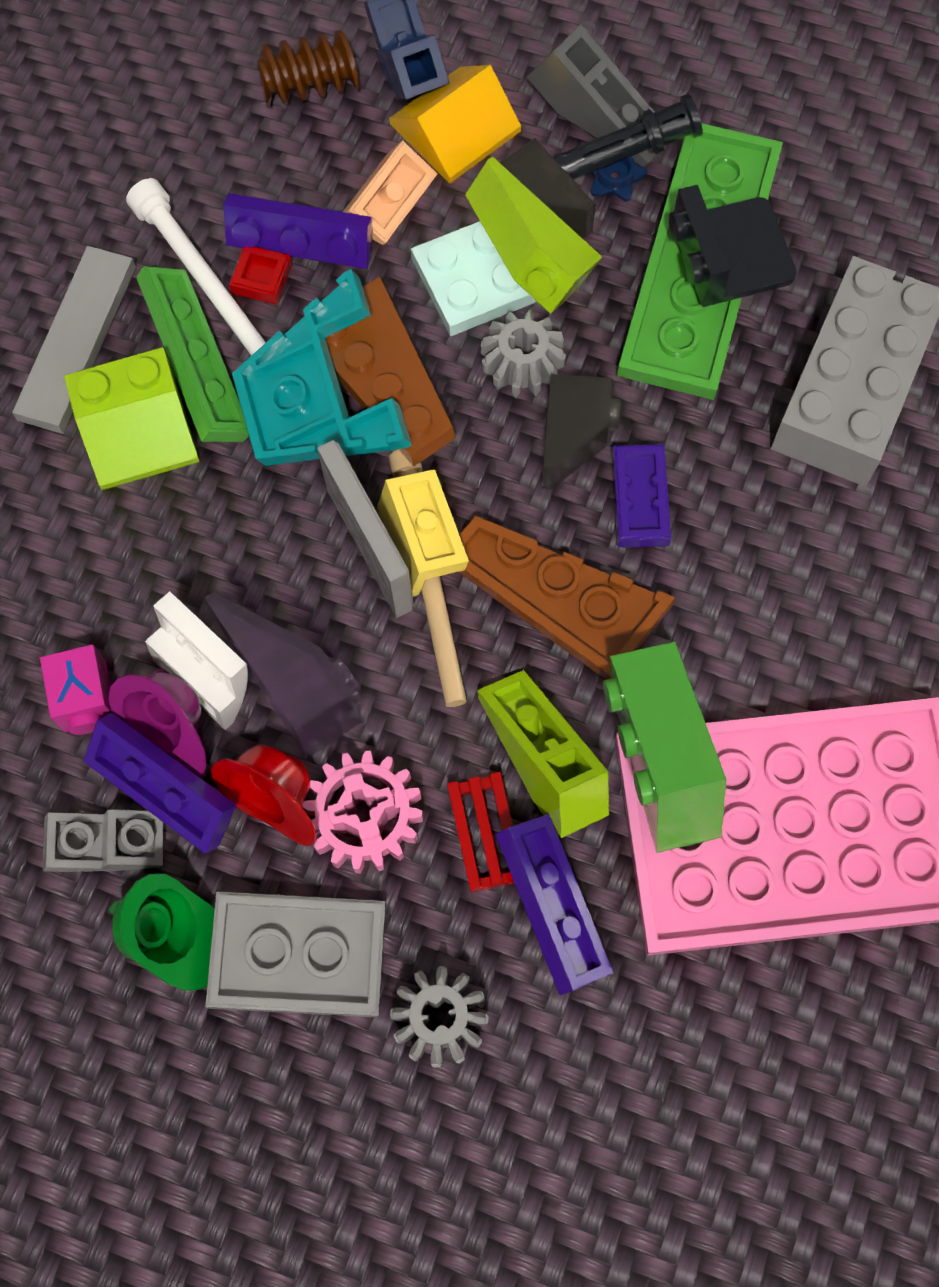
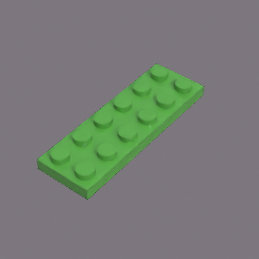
M701 123L703 135L696 138L688 135L684 138L618 366L617 376L715 400L742 298L702 307L695 286L691 285L687 278L684 256L679 243H676L671 235L669 213L675 209L678 189L697 184L707 210L757 197H763L768 200L783 142Z

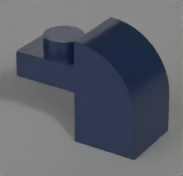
M368 0L363 2L378 47L375 50L378 61L390 88L398 98L408 99L449 84L435 35H426L415 0Z

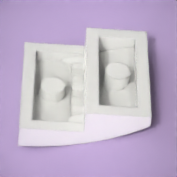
M169 591L153 605L161 627L145 643L152 660L161 669H165L170 674L184 680L196 693L200 706L226 730L234 723L245 696L248 681L247 664Z

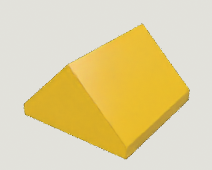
M491 65L459 67L448 75L449 84L423 93L389 118L390 125L449 184L521 132V124Z

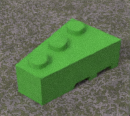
M675 641L610 656L611 679L603 680L604 695L610 713L618 712L621 725H618L620 745L625 758L631 759L636 793L641 806H644L656 853L721 838L727 779Z

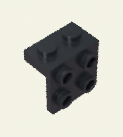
M698 184L678 189L675 209L669 213V227L674 241L679 243L684 256L687 278L690 284L695 286L702 307L789 286L794 282L797 270L770 202L766 198L757 197L707 210Z

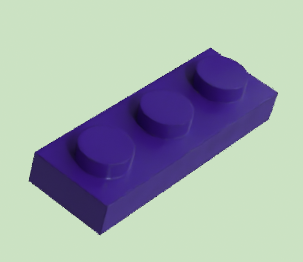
M230 193L223 204L226 246L238 248L255 246L288 254L292 257L364 269L368 268L371 260L372 217Z
M113 713L98 719L83 762L203 853L208 854L217 848L221 843L236 804Z
M547 814L509 827L495 834L559 995L574 991L614 973L550 815Z

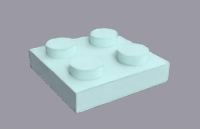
M480 221L411 248L412 261L450 337L506 315L509 310L513 312L537 302L513 280Z

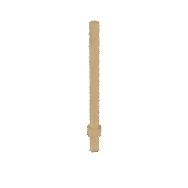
M399 449L392 450L393 452L389 455L393 478L423 471L421 462L413 466ZM440 576L426 579L421 590L446 707H457L465 704L467 700Z

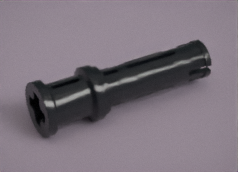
M689 93L680 96V102L654 113L650 109L643 111L642 115L638 116V122L598 137L561 154H555L554 160L561 180L566 185L572 180L608 167L645 150L657 154L664 151V145L688 135H692L694 138L703 135L700 116Z

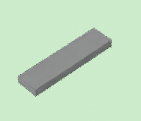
M91 246L86 247L12 413L17 421L61 434L64 433L73 413L64 375L93 367L136 269L133 258Z

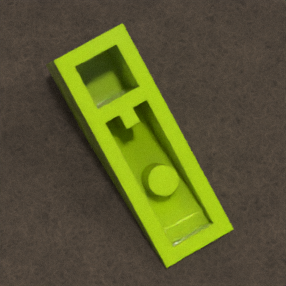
M493 156L486 161L465 196L513 280L551 314L578 290L602 259V256Z
M524 670L477 690L478 699L533 802L543 815H550L555 830L561 838L609 816L608 770Z

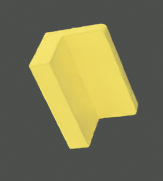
M435 469L385 480L377 511L409 570L412 597L420 594L426 579L464 571L469 560Z

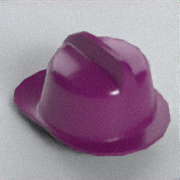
M158 669L148 676L129 674L119 677L111 685L108 700L111 712L199 778L203 779L206 769V757L204 747L197 734L201 706L194 690L184 680L170 674L165 669Z

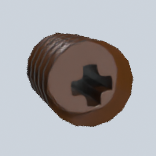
M342 30L335 31L333 46L329 44L323 33L317 34L313 50L305 37L298 38L296 53H293L286 40L280 41L278 56H274L267 43L261 45L257 65L267 108L271 106L272 93L274 92L277 93L282 103L286 105L289 104L291 89L296 90L302 101H307L309 86L313 85L320 98H323L326 95L327 82H332L338 94H343L345 79L350 78L356 90H359L353 50Z

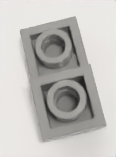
M107 810L105 814L48 812L44 817L43 872L121 871L160 868L163 866V822L149 811Z

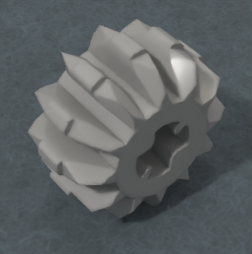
M531 309L525 314V319H518L509 310L505 317V324L492 321L489 327V336L484 337L481 342V354L484 356V359H482L483 372L485 375L493 376V385L497 390L511 385L512 394L515 398L521 393L522 388L528 387L537 396L541 392V383L553 386L557 381L558 370H562V367L565 365L566 354L562 350L564 346L562 332L552 331L553 323L550 317L539 322L534 321L535 317Z
M444 966L437 968V985L429 986L424 972L421 970L414 974L415 981L421 989L417 995L405 986H400L397 990L398 996L403 1001L411 1004L410 1009L393 1008L390 1010L392 1020L410 1022V1025L398 1030L394 1034L396 1042L398 1044L405 1043L417 1036L418 1039L410 1049L409 1057L413 1061H418L424 1054L427 1046L432 1047L430 1059L433 1068H441L443 1063L442 1049L448 1047L457 1064L464 1062L465 1057L458 1042L463 1039L474 1048H479L482 1044V1039L467 1029L468 1025L485 1026L488 1024L487 1014L468 1012V1009L484 1001L483 992L481 990L474 991L462 997L461 994L468 986L469 976L461 973L456 978L453 986L449 987L447 986L448 972ZM444 1003L449 1004L453 1008L449 1011L451 1019H455L454 1024L450 1028L440 1025L436 1028L435 1032L429 1030L425 1026L430 1023L429 1017L424 1015L426 1010L430 1006L440 1009Z

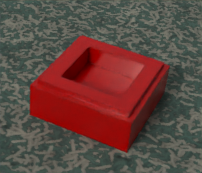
M255 246L243 247L229 283L231 293L278 305L293 265L291 255Z

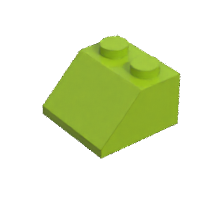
M164 347L64 375L74 417L101 490L200 462L177 381Z

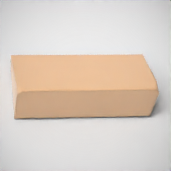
M402 140L387 153L343 212L372 217V239L384 245L438 173Z

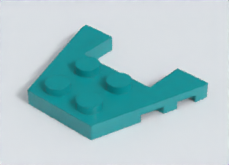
M352 269L344 272L336 279L339 286L322 301L316 297L303 309L304 317L288 332L283 334L279 330L232 373L255 459L265 466L318 460L317 447L332 440L335 443H339L345 456L406 449L412 446L401 407L393 398L349 418L326 343V337L371 316L360 278Z

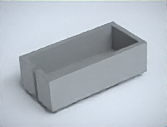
M853 256L782 419L771 450L866 487L881 461L939 318V287L909 276H905L902 283L893 280L896 271Z

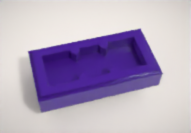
M665 445L613 446L612 464L617 547L670 546L671 528Z

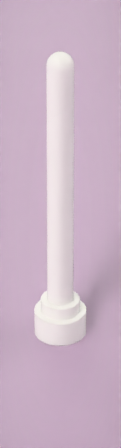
M154 178L144 179L135 184L126 197L128 206L139 220L154 224L252 356L266 343L169 213L171 207L167 192L158 180Z

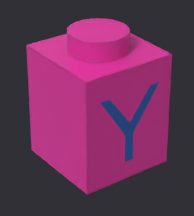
M93 644L40 657L50 718L64 732L70 731L74 735L93 733L97 720L112 713L108 700L111 685L106 660Z

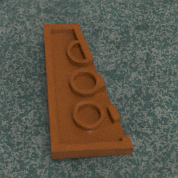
M379 276L363 286L371 316L326 337V343L338 381L364 410L390 398H393L400 405L412 446L399 450L413 466H416L455 440V434L441 401Z
M475 516L459 535L469 560L466 569L459 571L461 575L605 680L611 679L610 656L638 650L673 606L676 598L659 590L656 594L634 585L632 579L615 572L610 575L583 564V559L566 552L563 555L539 546L538 542L532 538L478 516Z

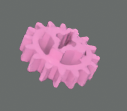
M365 751L361 763L354 764L350 755L345 753L342 754L343 768L336 770L328 763L322 766L327 777L324 783L310 780V790L317 798L316 800L304 801L302 804L306 814L315 816V819H312L311 822L316 835H322L315 842L314 848L319 855L328 852L330 849L334 850L331 862L336 868L344 864L348 858L352 860L355 873L361 874L365 861L369 860L373 861L378 871L384 870L383 856L390 853L394 858L401 861L404 858L399 845L402 840L408 843H416L418 840L417 833L409 825L410 823L423 822L422 810L410 807V805L421 800L419 788L405 789L411 780L410 772L405 769L394 775V761L390 756H387L380 765H375L371 751ZM363 778L378 780L388 787L378 790L364 783ZM344 785L345 790L338 803L328 806L334 793ZM360 802H366L369 809H371V819L366 822H360L358 816L355 815L357 814L356 805ZM400 813L395 828L382 840L381 833L388 820L396 818L397 814ZM337 833L340 836L348 833L360 839L363 847L346 844L335 837L334 834Z

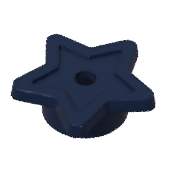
M628 157L608 167L594 171L592 175L595 177L591 188V195L598 197L612 193L624 202H629L632 198V185L646 176L647 169L635 165L634 159ZM618 173L619 177L613 178L611 174Z

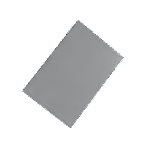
M332 440L317 447L328 494L394 615L398 618L412 611L414 604L409 570L339 443H335Z
M216 892L206 1008L378 1017L385 901Z

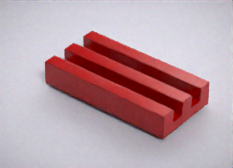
M501 772L492 773L490 777L481 779L479 776L469 778L467 782L458 783V781L447 783L470 893L515 884L510 872L503 874L500 872L482 792L491 789L493 791L501 831L512 827L513 824ZM472 794L490 875L480 879L461 796Z

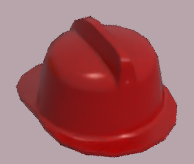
M262 744L250 747L235 760H217L211 768L212 779L218 790L236 804V807L242 812L266 822L300 845L311 846L316 841L314 826L301 807L310 789L309 773L301 761L274 747Z

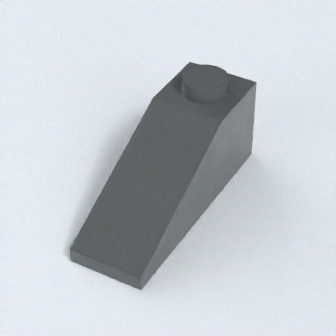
M581 24L527 76V79L559 115L596 138L638 122V116L642 115L643 111L650 109L654 113V110ZM645 150L631 157L634 159V162L644 167L657 154Z

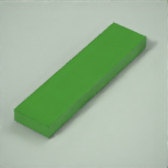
M143 266L136 278L201 442H244L248 438L249 433L241 404L187 271Z

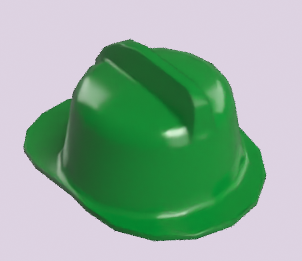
M149 874L139 879L122 900L113 902L108 909L113 915L112 936L116 947L126 958L137 962L168 985L183 991L201 990L207 987L215 909L187 889L178 880L167 874Z

